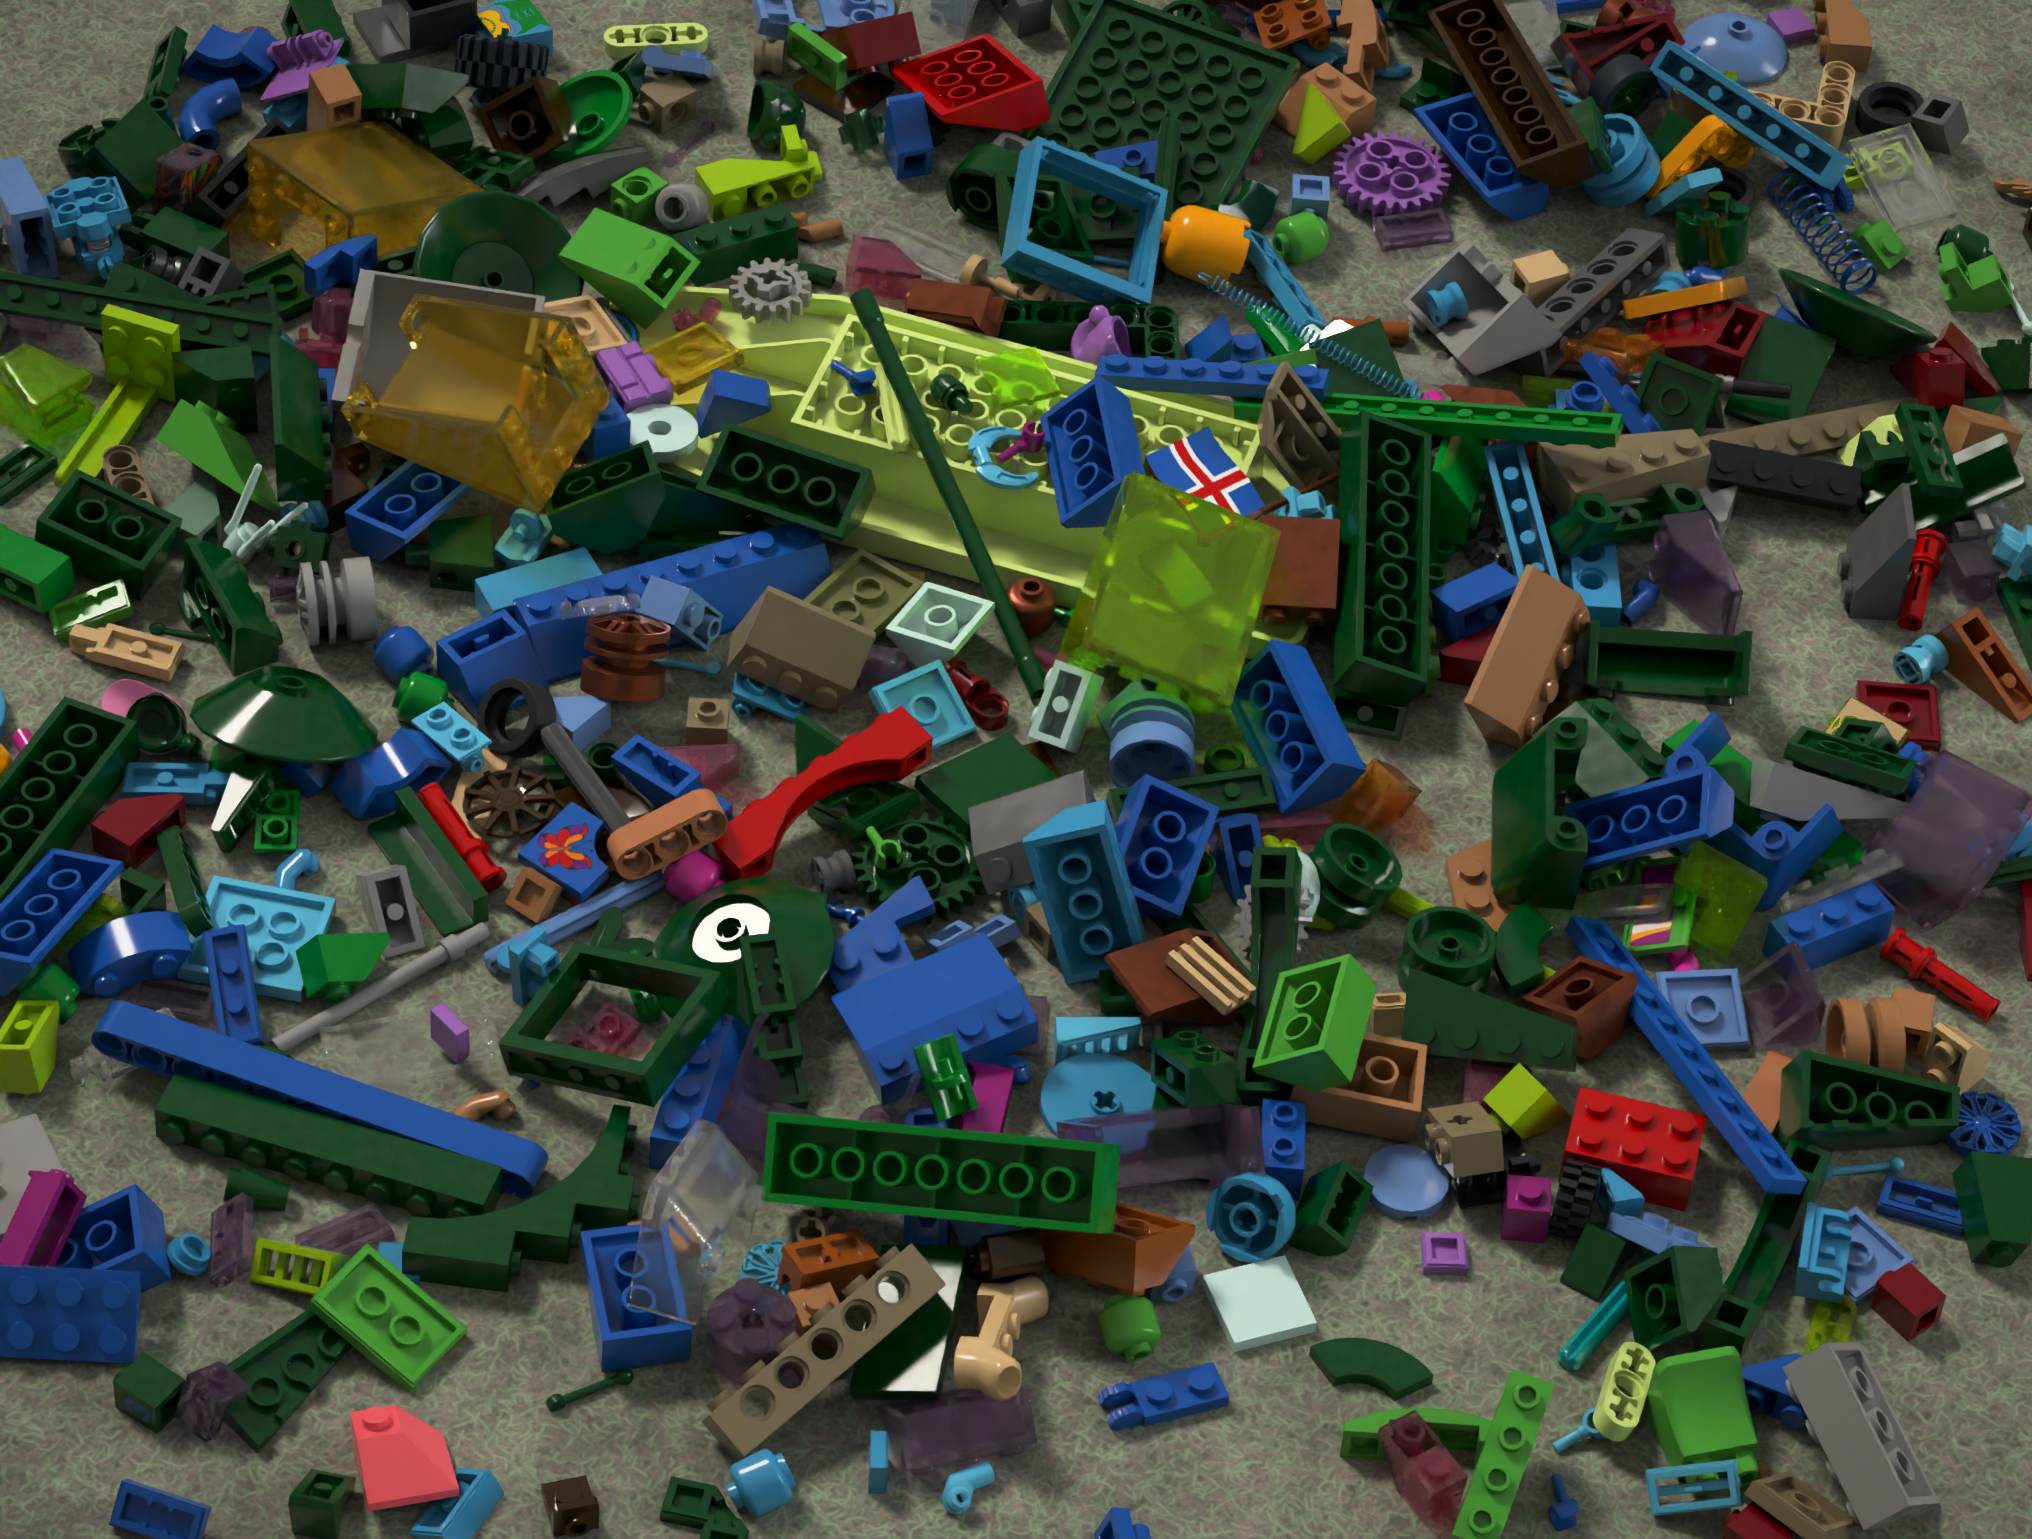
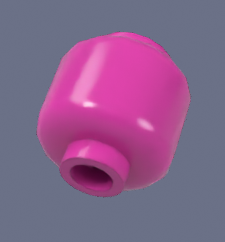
M700 849L668 864L662 875V878L667 880V892L684 904H687L711 888L726 883L722 880L724 875L723 864Z

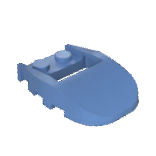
M751 0L758 23L757 33L786 41L788 27L798 21L816 34L819 31L891 16L895 12L893 0H816L823 22V27L806 25L805 19L796 18L791 0Z

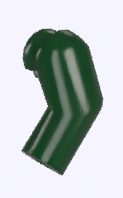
M796 263L798 264V272L807 271L808 280L811 283L832 288L836 281V270L813 263Z

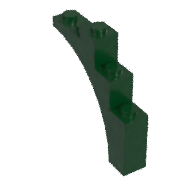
M613 1105L606 1129L590 1155L569 1176L540 1195L513 1207L482 1215L446 1219L410 1217L402 1249V1273L420 1276V1281L508 1293L511 1275L519 1276L522 1259L568 1264L571 1248L579 1249L581 1231L627 1226L630 1220L638 1221L642 1195L634 1194L635 1176H630L631 1159L625 1158L626 1150H635L638 1125L630 1124L631 1107Z

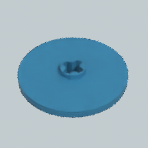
M1106 1053L1078 1054L1058 1063L1046 1076L1040 1092V1112L1046 1127L1055 1138L1121 1144L1120 1161L1128 1160L1141 1155L1144 1151L1156 1084L1151 1081V1075L1144 1069L1122 1057ZM1107 1104V1105H1109L1111 1108H1109V1107L1106 1106V1107H1103L1102 1109H1100V1108H1098L1097 1106L1101 1107V1106Z

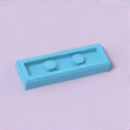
M1715 167L1685 175L1646 203L1644 207L1648 217L1677 211V204L1680 199H1697L1723 181L1720 169Z

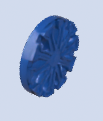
M1978 1091L1964 1092L1960 1095L1959 1126L1944 1139L1951 1148L1966 1157L1971 1151L2008 1155L2015 1149L2022 1129L2021 1122L2017 1117L2018 1114L2011 1104L2001 1101L2002 1098L1988 1092L1979 1094ZM1979 1104L1985 1105L1983 1110H1981ZM1993 1108L1998 1110L1994 1113H1991ZM1965 1137L1968 1141L1963 1143L1959 1140ZM1994 1140L1998 1142L2000 1145H2002V1147L1996 1145L1994 1143ZM1978 1145H1984L1985 1149H1978Z

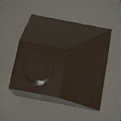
M536 75L478 109L494 149L531 157L534 162L568 142L571 112L557 80Z

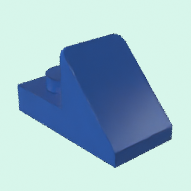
M1225 315L1219 317L1187 342L1184 348L1187 359L1197 358L1203 362L1222 363L1224 361H1237L1246 363L1267 358L1260 335L1258 333L1231 335Z

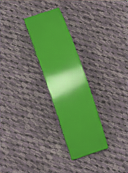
M1401 1408L1371 1413L1344 1423L1340 1444V1457L1385 1460L1388 1445L1473 1451L1474 1466H1476L1492 1420L1464 1412L1436 1408Z

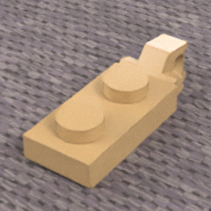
M75 623L69 633V650L71 652L85 655V658L97 663L168 682L171 681L185 655V645L182 642L108 623L105 628L99 627L98 629Z

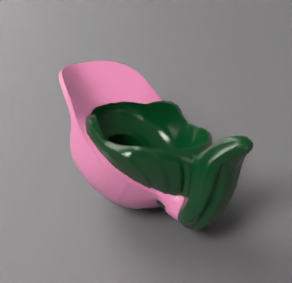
M122 679L113 683L103 694L102 710L137 721L141 752L148 755H158L179 751L188 759L198 757L202 752L203 742L194 733L187 732V719L182 705L170 695L131 679Z

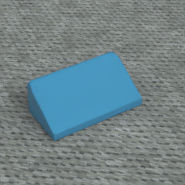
M456 1468L454 1472L460 1496L432 1501L410 1530V1537L415 1539H471L504 1494L491 1470Z

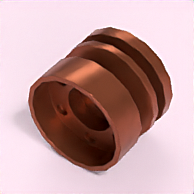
M626 613L600 614L587 618L586 632L590 636L585 638L584 648L598 655L583 659L580 689L589 695L613 701L649 702L663 698L666 667L651 660L663 659L668 656V646L664 643L670 640V626L653 618Z

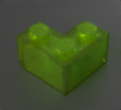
M1701 841L1690 843L1673 873L1675 883L1706 899L1692 923L1690 938L1727 958L1768 887L1767 877Z

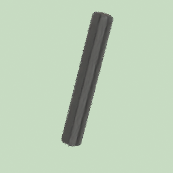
M553 722L549 726L544 727L541 730L542 742L597 817L604 821V826L611 834L618 828L632 822L562 726Z

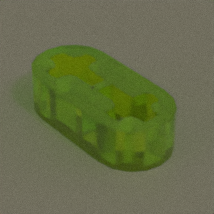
M1843 1294L1842 1303L1819 1300L1804 1345L1805 1355L1820 1347L1824 1336L1832 1338L1831 1342H1848L1857 1315L1856 1303L1850 1296ZM1833 1309L1841 1311L1837 1323L1829 1321Z

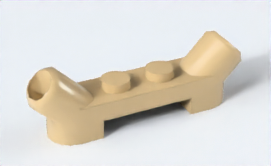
M1028 1275L1006 1284L982 1283L977 1293L979 1337L961 1336L955 1351L954 1383L957 1390H980L998 1401H1005L1016 1395L1022 1382V1370L1020 1363L1012 1357L1013 1340L1019 1339L1020 1326L1043 1318L1048 1311V1290L1041 1279L1034 1275Z

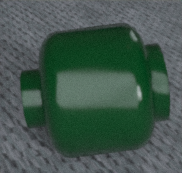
M1959 224L1953 229L1947 228L1943 232L1935 250V255L1939 256V263H1942L1939 247L1950 242L1954 243L1967 265L1993 255V252L1988 250L1989 238L1985 234L1963 224Z

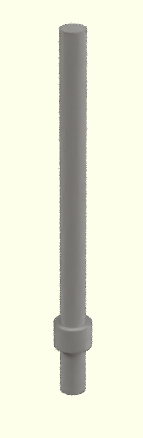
M481 922L457 936L451 934L436 943V948L270 1040V1046L287 1051L444 962L448 964L453 963L465 955V950L490 937L489 929Z

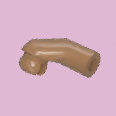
M796 211L791 213L799 225V238L816 243L842 236L844 233L843 225L839 218L820 223H810L805 212Z

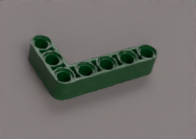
M1008 300L998 335L999 339L1040 350L1071 351V340L1078 325L1089 318V313L1094 306L1103 305L1108 309L1110 316H1120L1127 327L1132 353H1141L1142 358L1160 356L1164 359L1180 360L1178 316L1172 308L1165 305Z

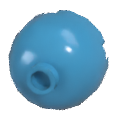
M1248 1172L1227 1179L1211 1193L1206 1206V1224L1210 1232L1215 1231L1216 1237L1221 1241L1218 1246L1224 1253L1238 1261L1255 1263L1274 1255L1289 1241L1296 1225L1295 1204L1290 1192L1280 1181L1264 1173Z

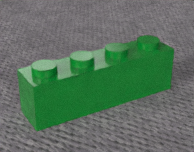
M0 523V594L45 614L76 588L70 557L61 551H56L37 542L31 537H26Z

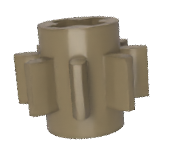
M817 1207L816 1212L814 1210H803L801 1212L803 1219L798 1224V1227L793 1228L798 1242L847 1231L844 1223L847 1217L845 1215L832 1216V1208Z

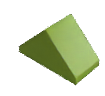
M1306 84L1293 154L1303 164L1312 166L1352 133L1326 96L1313 84Z

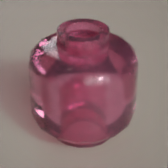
M328 287L327 295H319L314 298L311 329L315 334L320 335L321 342L346 343L348 322L354 297H350L351 289Z

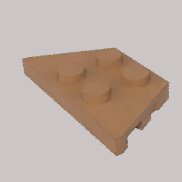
M1490 838L1446 858L1445 871L1453 907L1465 909L1487 921L1495 931V936H1497L1503 920L1519 905L1503 903L1496 899L1492 893ZM1546 941L1540 945L1538 955H1545Z

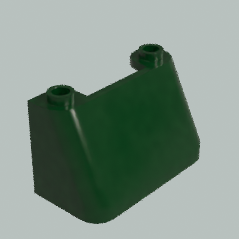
M1559 717L1552 720L1495 772L1492 784L1491 890L1496 899L1503 903L1520 905L1528 900L1534 907L1573 910L1588 853V835L1586 828L1578 820L1566 816H1555L1554 801L1555 797L1564 790L1565 793L1569 794L1574 792L1576 770L1581 750L1585 747L1588 736V719Z

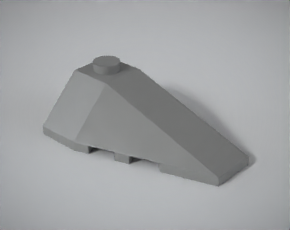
M1754 756L1752 761L1749 806L1762 809L1760 818L1784 822L1785 817L1797 821L1811 820L1826 803L1833 807L1839 820L1925 817L1927 812L1925 808L1771 760Z

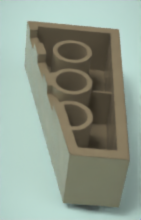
M1693 429L1620 435L1616 447L1603 449L1592 448L1589 445L1569 444L1556 446L1548 442H1538L1532 476L1561 516L1564 517L1571 512L1578 498L1583 495L1601 493L1606 502L1653 496L1661 484L1677 482L1688 484L1696 490L1704 488L1711 452Z

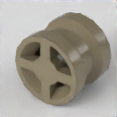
M755 39L753 74L761 75L764 72H772L775 76H783L785 40L766 43L764 39Z

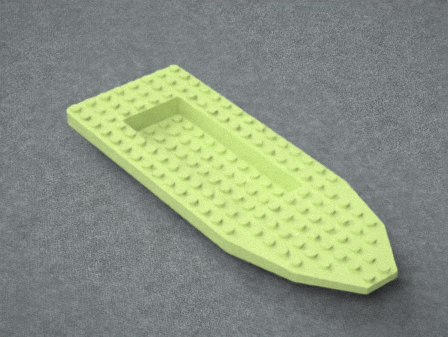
M682 287L667 308L646 330L633 321L640 333L639 343L645 354L651 353L657 364L658 374L661 378L667 377L672 385L674 397L670 400V405L684 409L692 414L697 421L696 408L713 369L766 380L770 388L771 412L738 424L739 426L872 470L876 490L861 524L843 541L819 533L822 539L857 549L861 547L871 553L980 583L908 422L909 450L905 453L901 451L897 453L891 452L888 447L876 379L872 380L871 383L877 391L855 396L850 388L849 381L830 368L831 362L837 360L856 373L872 369L876 374L875 367L880 363L870 338L862 328L849 297L812 294L810 306L803 307L802 316L791 314V322L787 323L780 318L777 319L776 325H771L769 320H763L760 324H756L755 317L753 316L746 320L742 319V311L734 312L732 302H729V289ZM610 302L609 309H613L618 312L624 313L612 302ZM879 306L887 331L1005 590L1018 579L1027 577L1038 578L1053 588L1056 594V605L1074 609L1082 604L1093 584L1104 590L1109 585H1112L1130 596L1127 601L1129 604L1139 609L1141 604L1144 603L1163 615L1160 619L1163 623L1172 627L1176 621L1195 632L1193 640L1199 645L1253 659L1271 639L1306 648L1314 626L1305 625L1303 621L1289 620L1283 624H1269L1264 622L1263 619L1254 618L1257 541L1260 518L1210 542L1208 548L1201 549L1196 545L1197 535L1184 513L1155 482L1144 461L1145 456L1209 426L1219 446L1249 478L1266 506L1284 498L1282 489L1291 486L1260 447L1258 423L1235 419L1234 402L1203 394L1138 391L1116 387L1130 400L1152 506L1122 527L1065 528L1060 522L1045 441H1043L1039 452L1029 453L1023 451L1003 464H999L996 461V456L1013 446L1020 439L999 440L991 447L989 454L993 464L1008 473L1026 475L1037 472L1039 474L1038 480L1033 485L1018 490L1001 489L984 482L975 472L978 467L973 455L968 454V442L977 431L990 426L1010 427L1022 433L1024 424L1030 421L1036 423L1034 434L1041 433L1040 417L1095 378L1097 366ZM545 366L544 381H543V386H542V389H543L545 392H546V366ZM943 373L952 374L966 386L969 393L968 399L974 406L971 413L962 415L959 411L945 410L933 399L930 393V385L936 376ZM721 431L702 439L698 435V444L691 454L686 456L685 452L682 455H678L677 461L658 463L659 468L699 482ZM654 433L655 435H665V433ZM1339 499L1325 500L1326 506L1333 504L1338 509ZM1275 510V511H1273V512H1271V513H1269V514H1267V515L1273 516V514H1274L1277 510ZM763 515L764 523L775 526L787 523ZM1170 540L1192 562L1215 596L1214 602L1183 617H1180L1161 599L1159 586L1139 569L1137 556Z

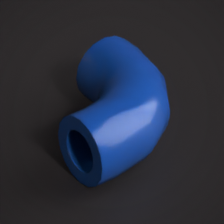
M233 78L223 79L200 88L184 103L178 120V128L181 138L195 152L193 157H199L204 152V155L215 151L220 143V135L215 128V124L221 119L241 113V95Z

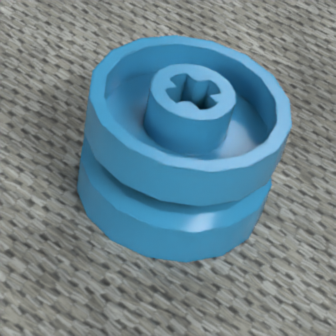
M1622 113L1604 115L1613 171L1607 175L1603 173L1589 151L1594 176L1581 181L1582 187L1592 201L1604 208L1622 207L1635 202L1649 191L1657 181L1661 170L1660 157L1646 139V135L1633 117Z

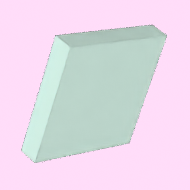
M1285 1255L1203 1275L1202 1287L1233 1352L1316 1332L1317 1321Z

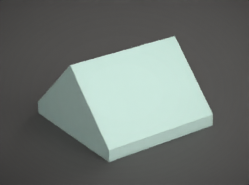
M926 581L885 628L886 635L917 668L938 659L943 664L960 651L995 610V602Z

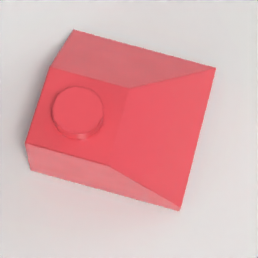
M397 1405L375 1406L366 1410L350 1412L353 1454L368 1512L460 1496L455 1472L442 1432Z

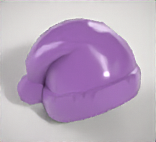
M1103 305L1094 306L1089 313V318L1081 322L1073 334L1071 357L1096 366L1099 364L1101 355L1123 354L1127 357H1132L1129 335L1123 319L1120 316H1110L1108 309Z

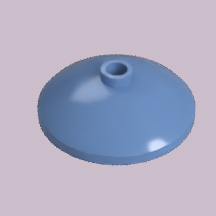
M1731 12L1708 15L1693 22L1683 34V39L1686 43L1682 47L1690 51L1700 46L1701 49L1695 54L1697 57L1741 86L1765 83L1779 75L1786 64L1787 47L1781 36L1767 23L1749 15Z

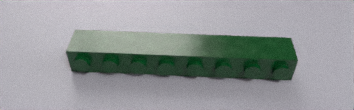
M178 1072L174 1073L154 1109L156 1137L163 1138L171 1144H184L198 1148L215 1157L225 1156L239 1160L253 1168H266L286 1174L294 1180L311 1181L327 1186L335 1192L352 1193L368 1198L376 1204H389L409 1210L411 1213L421 1217L430 1216L446 1219L490 1213L494 1211L503 1193L502 1166Z

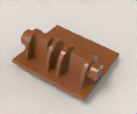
M1283 0L1278 3L1268 4L1261 10L1253 13L1265 48L1276 50L1306 37L1310 46L1316 50H1324L1330 43L1327 29L1333 27L1324 0Z

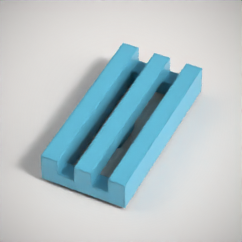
M1737 1459L1647 1469L1645 1473L1652 1516L1742 1506L1744 1502L1743 1495L1740 1492L1741 1482L1740 1477H1738ZM1726 1471L1728 1476L1725 1479L1664 1486L1657 1485V1479ZM1730 1489V1496L1660 1504L1659 1496Z

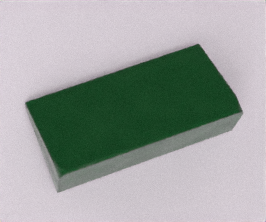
M1330 687L1328 694L1336 706V710L1347 731L1401 741L1408 706L1398 707L1352 691Z

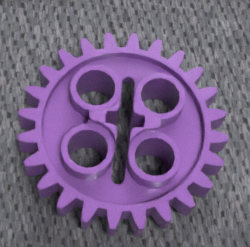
M1378 130L1377 137L1375 138L1368 133H1364L1363 141L1352 137L1350 145L1342 144L1341 152H1336L1335 161L1333 162L1332 186L1338 188V197H1347V206L1358 204L1357 212L1362 213L1368 209L1371 211V218H1375L1381 213L1384 214L1386 221H1390L1392 215H1397L1401 221H1405L1406 214L1419 219L1420 210L1430 215L1432 213V206L1440 208L1442 199L1447 198L1451 174H1449L1450 165L1444 163V154L1435 155L1436 146L1425 148V139L1423 138L1413 142L1409 133L1404 138H1398L1397 132L1393 131L1390 137H1385L1384 133Z

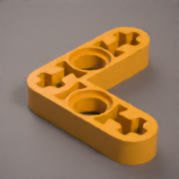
M1708 115L1660 162L1661 170L1657 181L1644 195L1649 200L1653 199L1685 175L1693 173L1710 155L1727 167L1736 168L1741 166L1752 157L1755 148L1739 131L1718 116Z
M1739 276L1621 302L1626 320L1746 295L1748 291L1745 276Z

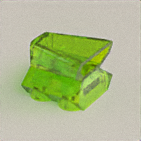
M29 344L20 345L0 358V422L15 425L21 430V437L25 442L30 439L36 444L45 447L90 420L96 405L81 393L91 384L93 375L82 367Z

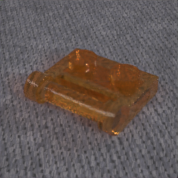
M1605 327L1597 329L1596 333L1583 340L1570 339L1565 346L1564 355L1566 360L1579 363L1578 359L1590 350L1601 357L1607 355L1621 372L1635 374L1646 368L1652 351L1665 356V343L1650 340L1648 335H1625L1618 333V330L1615 328Z

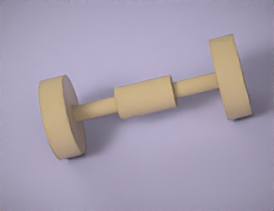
M977 254L972 255L968 259L960 276V283L980 286L985 282L993 286L994 291L1014 300L1021 298L1033 301H1055L1056 290L1045 284H1041L1034 294L1031 295L1024 292L1022 286L1011 283L1004 278L997 277L994 279L987 276L988 260Z

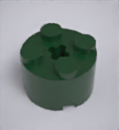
M978 144L953 171L946 182V196L955 212L959 209L967 216L965 222L987 231L999 229L995 174L998 170L1017 172L1020 152L1015 149L1007 150L994 144Z
M1723 191L1709 193V198L1680 199L1676 211V257L1694 266H1698V260L1710 261V268H1725L1742 263L1749 250L1750 207L1731 200V195Z

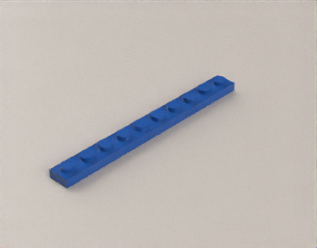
M1571 916L1564 930L1574 941L1575 947L1587 958L1636 974L1638 983L1628 1010L1635 1026L1643 1031L1653 1044L1655 1052L1663 1057L1673 1070L1675 1078L1687 1088L1693 1096L1695 1104L1706 1113L1715 1125L1716 1131L1726 1139L1736 1152V1157L1746 1165L1756 1178L1758 1186L1767 1193L1774 1195L1780 1193L1800 1195L1807 1183L1805 1177L1605 920Z

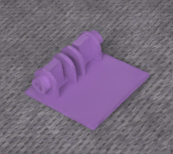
M320 29L298 35L297 37H290L288 40L272 42L270 47L267 48V56L277 64L278 68L263 93L260 102L282 101L292 95L308 93L309 73L324 67H330L336 61L344 39L333 40L329 32Z

